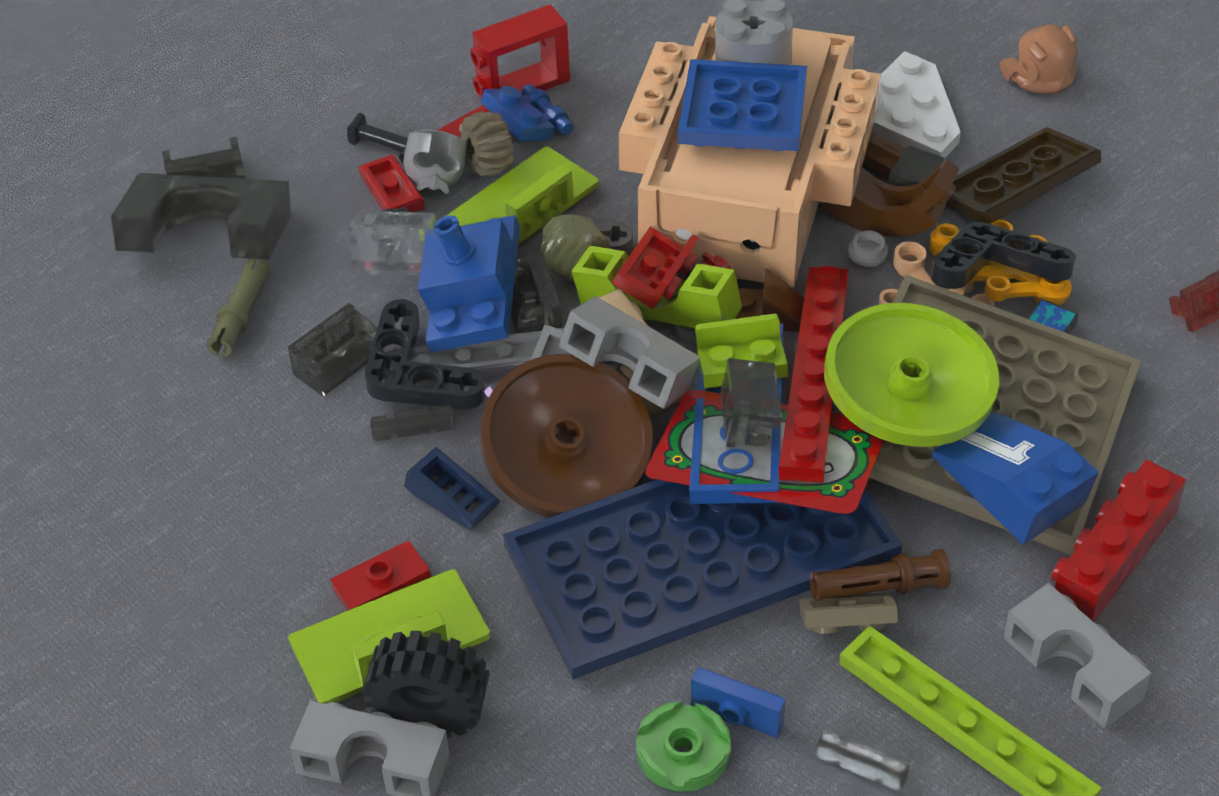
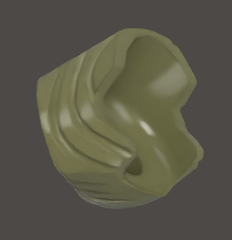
M574 214L558 215L553 217L543 228L544 240L540 250L543 265L547 270L570 282H574L572 269L589 246L611 249L607 238L588 217Z

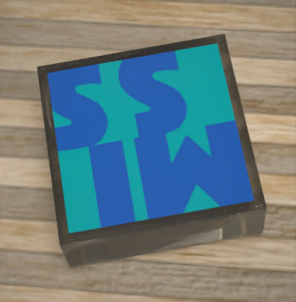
M1041 298L1027 319L1070 334L1077 323L1078 313Z

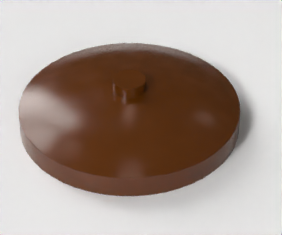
M572 354L546 355L529 360L506 374L493 389L487 400L480 427V446L485 465L495 483L509 498L520 506L546 517H553L632 489L638 485L646 470L653 442L650 416L641 396L628 388L630 382L625 377L602 362L592 367Z

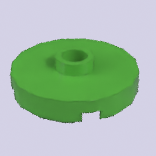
M682 701L670 702L653 709L641 721L636 738L637 762L645 776L660 787L677 792L696 791L714 783L725 772L731 756L730 731L721 716L705 705L695 703L694 707L682 705ZM681 747L690 749L689 752H678L676 750Z

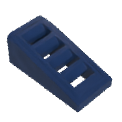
M437 447L409 469L406 474L404 487L408 491L468 530L476 526L500 502L496 496ZM437 475L440 478L435 483L432 482L430 478ZM447 483L453 485L446 493L442 490ZM461 491L467 494L458 503L453 499ZM472 501L480 502L481 505L471 514L465 510Z

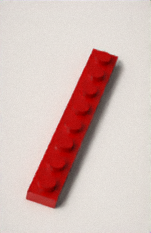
M833 266L809 267L779 461V480L824 483L834 403L826 387L824 363L829 342L834 332L844 322L849 269Z

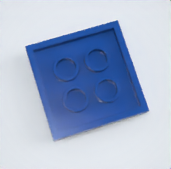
M690 59L678 128V144L698 147L718 146L735 149H767L779 152L799 151L807 66Z

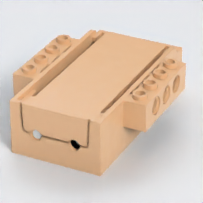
M709 16L707 23H702L693 47L679 45L675 42L665 43L656 41L619 131V170L643 174L638 187V243L650 226L682 247L685 246L693 234L699 238L692 250L698 257L691 266L690 271H693L695 266L703 260L702 255L706 252L713 257L718 255L725 259L732 269L735 270V275L738 279L764 283L765 269H769L794 288L818 203L826 202L851 206L877 113L881 74L867 72L862 69L852 70L854 36L793 28L791 65L807 66L799 151L779 152L767 149H735L718 146L698 147L678 144V128L690 59L715 61V21L717 17Z

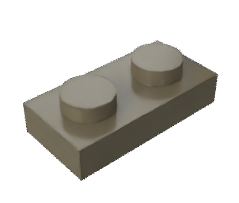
M890 593L849 595L822 599L821 601H816L814 598L799 599L802 622L806 629L812 628V631L815 633H835L840 630V626L858 625V628L861 630H865L869 625L875 630H881L885 628L886 623H898L897 604Z

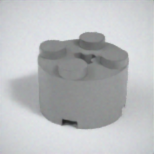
M727 0L715 21V61L791 65L793 19L789 12L785 10V3L782 0Z

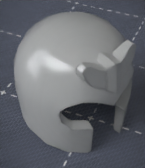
M432 129L414 130L409 133L403 163L406 174L411 181L417 184V189L442 190L445 194H448V188L458 182L464 172L467 140L448 132Z

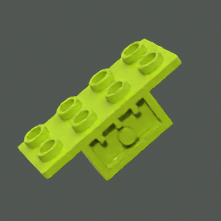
M545 146L446 216H456L459 220V225L464 226L488 221L492 218L515 215L520 225L519 245L545 226L553 217H557L599 186V179L552 148Z
M451 569L291 633L288 639L317 702L327 704L330 702L337 703L363 692L376 645L379 646L380 640L385 637L392 640L393 634L402 632L406 637H409L411 631H421L422 636L430 637L431 632L441 634V640L448 642L452 637L461 641L460 648L465 649L489 640L490 630L457 571Z

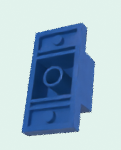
M450 215L440 218L434 224L435 233L426 234L418 291L430 312L426 343L431 353L509 338L520 225L516 216L492 218L488 221L464 226L459 225V220L456 216Z

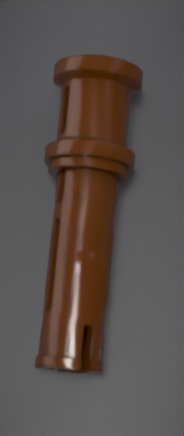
M934 549L930 555L908 557L907 554H897L888 563L822 572L814 571L810 574V589L816 601L892 589L903 595L911 594L913 589L936 586L937 589L942 590L947 589L951 582L950 564L943 549Z

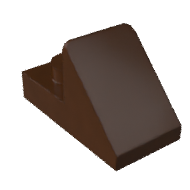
M765 269L764 290L738 288L742 308L735 319L777 314L780 324H783V331L799 332L804 297L771 270Z

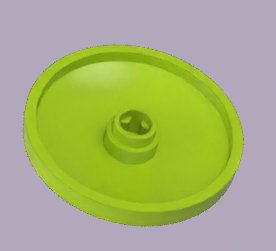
M913 303L880 304L861 310L846 319L834 332L829 342L824 363L826 387L838 409L865 432L885 441L906 446L933 447L945 445L970 435L989 416L999 389L998 366L992 351L982 337L966 323L944 311Z

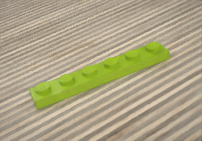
M870 625L840 654L839 665L1021 795L1100 796L1102 787Z

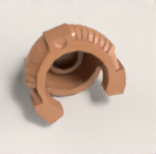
M1054 24L1034 27L1026 31L1019 40V62L1014 57L1002 59L999 64L1001 72L1007 82L1013 80L1022 90L1032 93H1052L1055 95L1071 86L1075 79L1077 71L1075 59L1078 56L1077 38L1068 25L1063 26V28Z

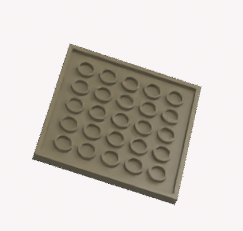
M905 274L892 303H913L944 311L970 326L982 337L992 351L999 370V389L989 415L997 412L1067 442L1099 471L1086 503L1031 539L1072 555L1075 542L1082 532L1141 360ZM884 440L869 478L1007 530L931 456L933 450L939 446L915 447Z

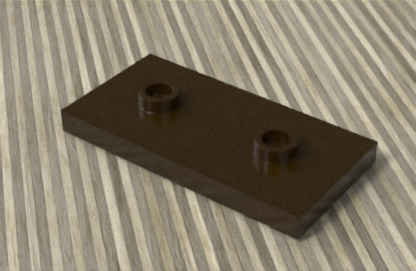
M1046 127L957 175L952 183L956 186V189L948 199L946 206L978 222L991 224L1102 162L1101 150Z

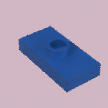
M697 667L691 678V706L695 707V703L705 705L729 724L744 725L773 737H779L784 726L786 702L784 697L702 667Z

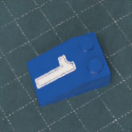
M997 412L989 415L985 422L970 435L958 441L939 446L933 450L931 455L1023 545L1083 506L1099 474V471L1067 442Z

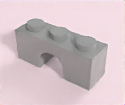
M597 296L570 311L558 346L592 367L603 361H615L628 366L634 371L628 388L663 409L688 392L701 359L700 356Z
M1047 583L1009 610L1003 638L1036 668L1046 660L1056 656L1069 657L1077 661L1082 668L1076 672L1070 698L1104 729L1144 700L1152 672L1146 668L1138 656L1130 654L1112 639L1109 632L1102 625L1095 624L1082 613L1070 597L1059 593L1053 586Z
M309 701L290 746L296 774L340 784L348 767L354 761L367 756L379 757L384 760L381 769L386 794L393 796H435L450 757L447 734L444 729H439L428 722L412 723L393 719L382 712L370 714L351 710L335 702L324 704Z

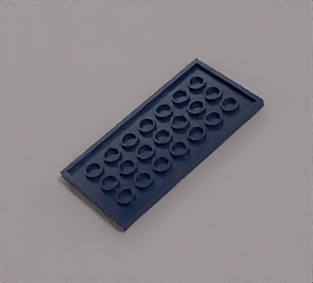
M662 480L651 481L503 534L504 546L572 679L811 590V572L881 564L891 560L897 554H901L902 544L865 489L857 509L849 514H841L781 502L690 504L689 485Z

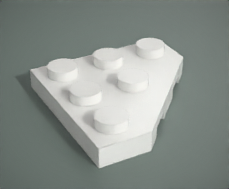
M904 51L881 74L878 108L872 132L940 164L959 144L961 131L936 65Z

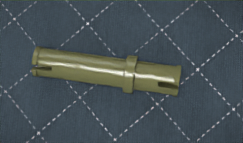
M251 257L246 261L245 268L226 306L220 308L217 313V325L206 344L208 350L218 356L223 344L225 346L221 357L229 356L239 334L243 333L249 324L248 315L271 270L268 262L262 258L259 259L255 269L253 267L257 261L256 257Z

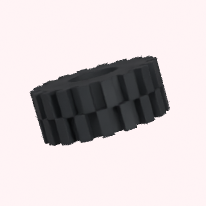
M411 631L409 637H406L402 632L393 634L392 640L385 637L380 640L379 646L376 645L362 695L365 696L364 703L366 707H372L371 713L382 712L393 719L412 723L428 722L439 729L446 730L447 738H451L452 731L460 736L466 734L467 728L472 730L477 725L488 685L489 669H485L486 662L483 658H475L476 651L470 646L465 649L460 648L461 641L452 637L447 642L440 639L441 634L431 632L430 637L422 636L421 631Z

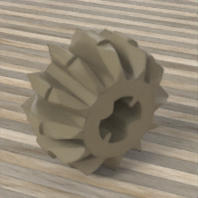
M482 111L464 118L463 123L459 127L461 134L459 138L467 140L465 164L470 166L474 175L479 174L480 176H493L500 174L501 171L508 170L509 165L513 163L512 152L514 147L511 143L512 135L508 132V124L502 120L501 115L492 111L485 113Z

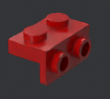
M650 226L615 276L612 284L653 310L662 296L670 300L682 281L680 277L676 276L679 272L686 276L698 257L692 250L699 238L692 234L685 246L682 247Z

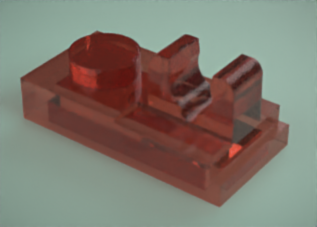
M1219 270L1180 290V297H1169L1172 314L1185 317L1188 331L1195 332L1218 320Z

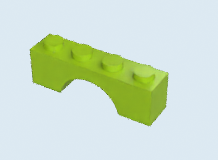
M596 246L588 247L572 269L581 305L595 296L602 297L619 289L612 282L628 259L625 251ZM703 264L695 266L687 280L679 284L670 300L662 296L653 310L623 291L629 301L633 300L637 303L642 312L643 319L695 328L697 324L735 319L742 308L735 270Z

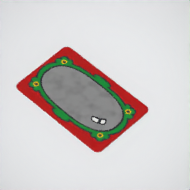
M690 390L683 395L645 470L649 478L690 486L696 398L704 399L699 485L770 484L772 407L781 408V454L788 405L702 390ZM721 402H726V407L734 412L745 411L751 405L755 406L750 412L746 414L733 415L725 412L722 409ZM832 413L824 483L779 480V492L729 493L841 514L852 513L858 507L884 440L865 432L851 422L844 414ZM742 420L753 426L754 435L747 442L731 444L725 442L720 437V428L727 422ZM732 424L724 430V435L731 440L744 439L750 433L749 428L744 424ZM743 449L752 455L753 465L743 473L730 474L720 469L718 458L727 450ZM732 453L725 456L722 463L727 468L740 469L746 466L749 460L744 454Z

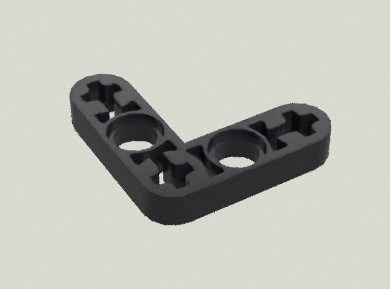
M973 222L966 225L935 256L931 280L940 287L948 289L962 288L990 260L1046 279L1063 281L1072 277L1076 255L1070 249L989 223Z
M396 299L386 304L381 313L365 370L366 388L369 395L381 401L455 409H473L482 404L485 399V378L478 370L468 367L411 361L420 329L419 311L416 304L406 299ZM400 317H404L401 323V330L396 329L395 322H398ZM391 344L403 347V350L396 354H388L382 351L384 347ZM384 368L389 369L390 377L385 382H382L385 374ZM422 379H430L436 382V385L429 389H419L414 386L415 383ZM444 383H448V390H444ZM465 386H470L468 391H463Z

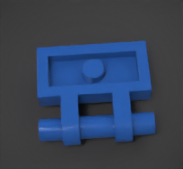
M532 84L524 86L522 92L510 86H503L501 89L484 90L481 103L489 111L499 113L502 120L508 124V130L520 142L550 140L553 131L558 130L566 136L574 129V125L568 120V114L560 106H554L550 102V97L542 89H536Z

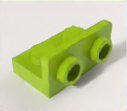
M777 314L703 323L695 326L697 355L701 357L699 366L704 388L788 377V364L780 338V321Z

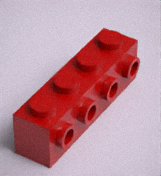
M1148 459L1144 461L1136 473L1129 471L1119 486V495L1113 501L1108 498L1100 508L1095 526L1092 529L1085 527L1075 542L1074 553L1071 557L1063 556L1056 564L1051 575V580L1056 582L1054 588L1059 593L1070 597L1077 608L1095 622L1177 513L1186 479Z

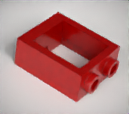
M551 4L472 32L473 48L470 49V56L476 70V76L473 77V86L480 98H482L485 89H501L503 86H510L522 92L524 86L532 84L536 89L545 91L570 81L568 24ZM540 41L541 62L499 76L498 56Z

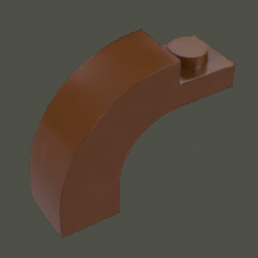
M947 159L922 182L911 186H895L885 183L861 168L851 206L822 202L821 206L841 221L862 231H874L882 236L891 237L914 235L931 228L938 222L948 199L956 189V186L952 183L959 168Z

